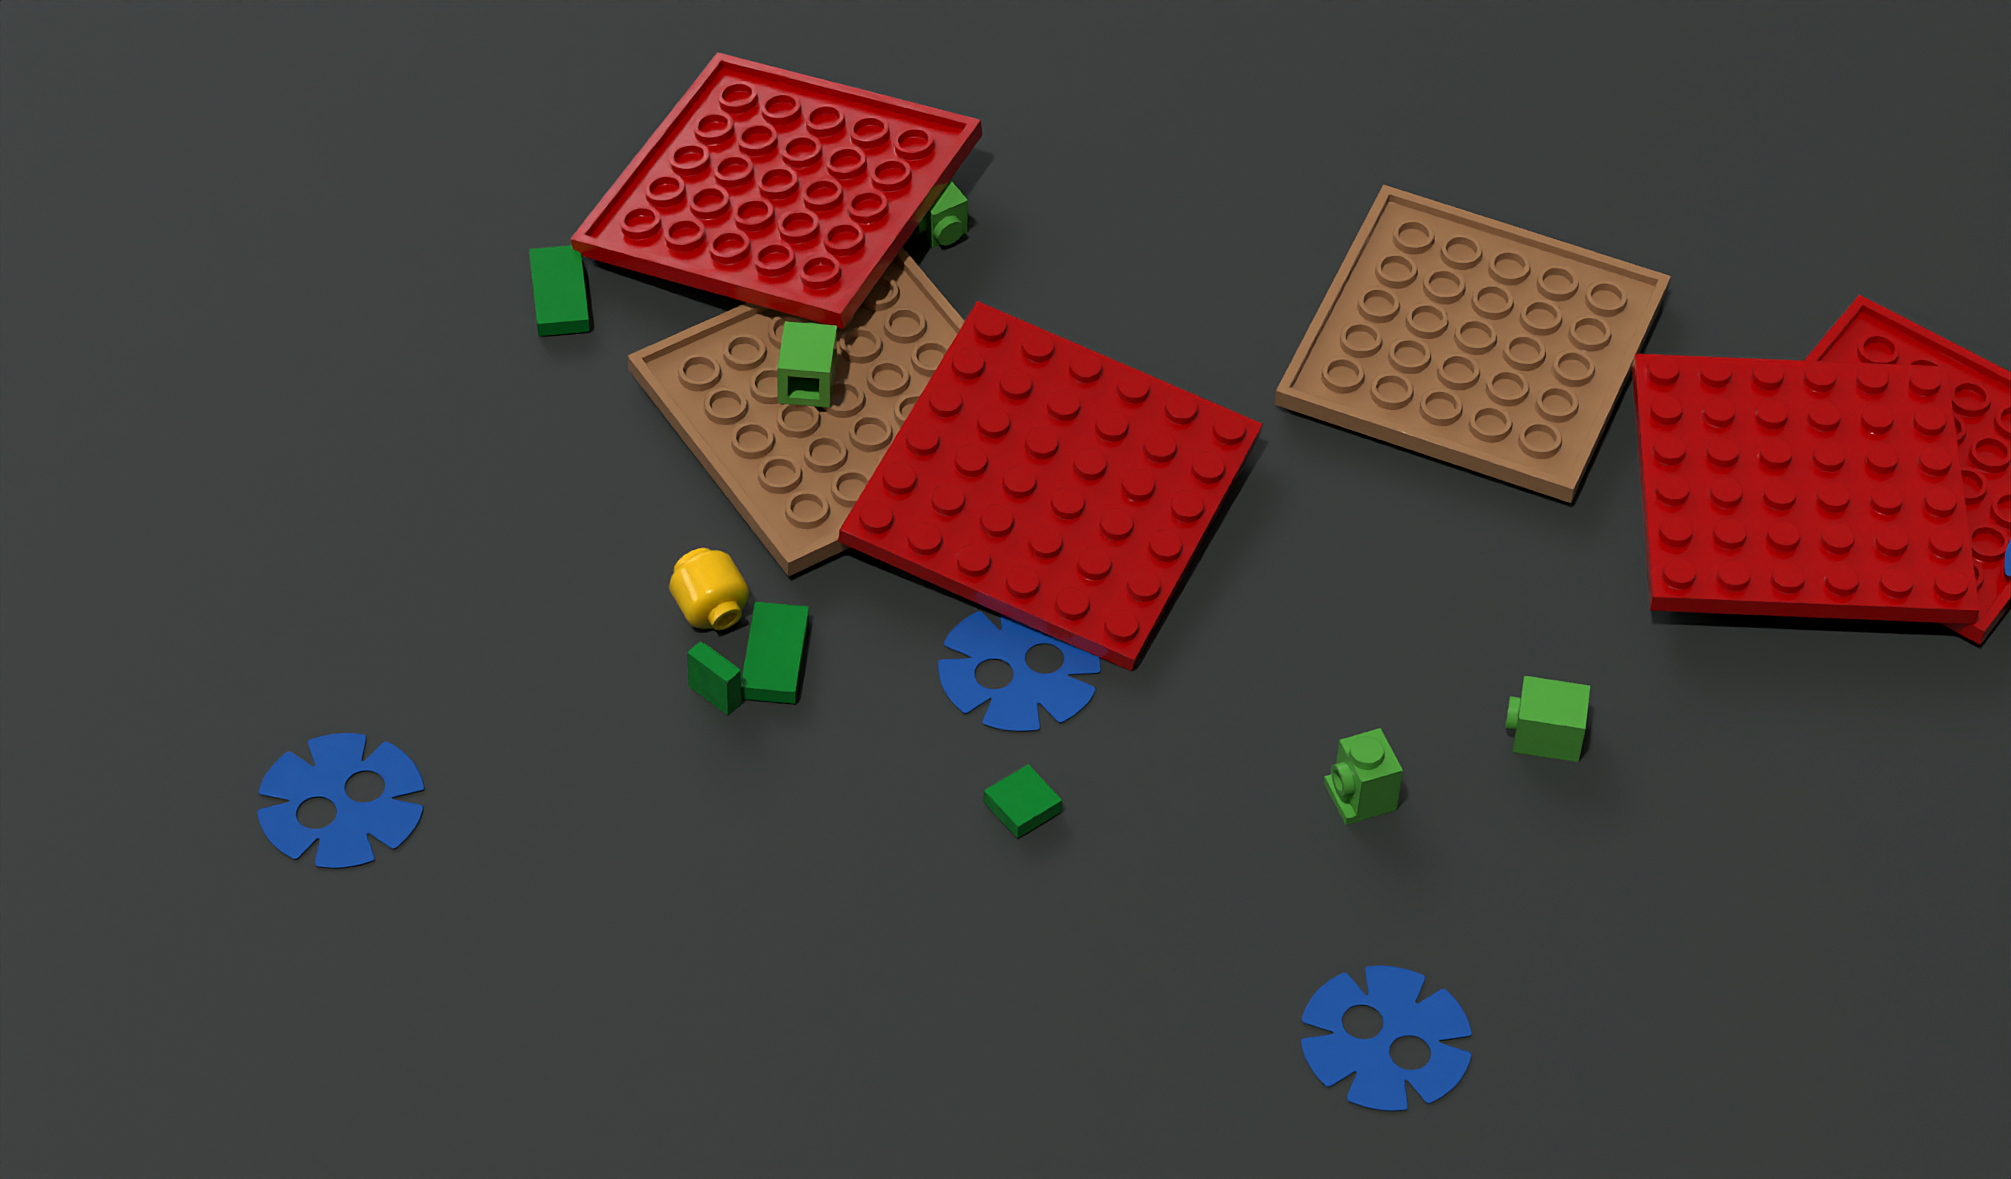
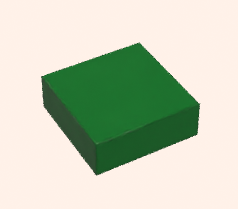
M700 641L687 652L688 686L729 716L741 706L740 669L707 644H703Z
M1029 764L984 790L983 802L1017 839L1062 812L1063 800Z

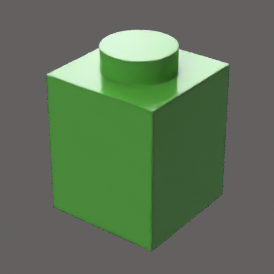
M785 321L777 365L778 403L830 408L837 366V326Z
M1524 676L1521 696L1509 697L1505 729L1515 730L1513 752L1579 762L1586 729L1590 685Z

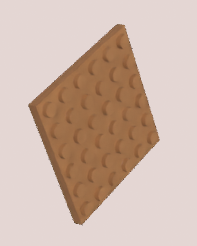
M1383 184L1276 390L1274 405L1571 503L1632 371L1634 354L1640 353L1668 292L1671 276Z
M903 247L844 329L837 327V366L830 408L778 403L777 365L785 321L827 324L747 302L627 355L630 373L788 577L850 548L838 542L839 529L965 322Z

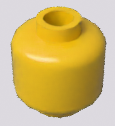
M698 548L685 554L677 561L674 566V573L670 579L669 590L688 623L699 629L714 628L715 630H724L734 625L741 618L742 610L748 603L750 590L731 557L719 550Z

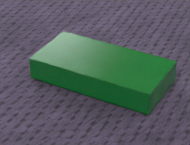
M572 245L529 249L538 336L590 332L581 253L573 250Z
M755 602L741 680V699L796 703L809 622V606Z

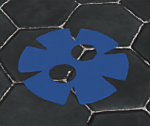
M977 611L957 624L943 642L945 647L971 657L966 659H941L938 661L939 678L946 695L963 713H968L988 699H992L982 723L993 728L1009 731L1039 730L1038 703L1057 722L1062 723L1078 713L1090 701L1096 691L1094 686L1068 675L1099 673L1101 667L1098 656L1001 613V630L981 611ZM1038 644L1053 645L1062 652L1064 656L1063 665L1053 673H1037L1030 669L1026 663L1025 656L1027 651ZM999 659L1011 666L1013 679L1007 686L1000 689L985 688L975 678L976 667L985 660Z
M336 733L308 740V746L315 766H311L294 753L288 751L271 766L264 776L258 793L260 795L286 799L289 802L257 810L260 826L268 840L279 851L292 859L299 858L317 839H320L315 858L316 867L344 868L371 862L375 857L367 837L368 833L390 848L395 849L411 834L420 820L424 808L422 805L392 799L393 797L424 789L423 780L417 766L407 754L388 741L383 742L365 761H362L366 742L365 734ZM361 771H372L379 774L385 783L383 793L380 797L370 802L352 800L345 792V784L353 774ZM313 797L329 799L336 807V817L326 827L319 829L307 828L297 819L296 813L300 804Z
M1367 966L1365 973L1368 995H1365L1345 972L1330 979L1315 992L1309 1000L1301 1020L1303 1023L1331 1031L1333 1034L1301 1039L1302 1051L1308 1065L1326 1087L1334 1085L1353 1072L1357 1073L1347 1095L1349 1102L1376 1110H1406L1408 1103L1405 1080L1411 1084L1426 1103L1430 1104L1451 1091L1465 1074L1472 1054L1439 1041L1471 1036L1472 1032L1468 1018L1456 999L1446 989H1440L1421 1002L1416 1003L1425 980L1424 975L1394 966ZM1356 1005L1370 1006L1381 1015L1383 1019L1382 1030L1379 1034L1369 1039L1355 1038L1348 1034L1343 1027L1342 1017L1344 1013ZM1402 1036L1418 1037L1429 1046L1431 1052L1430 1060L1420 1069H1403L1397 1066L1390 1057L1391 1044Z

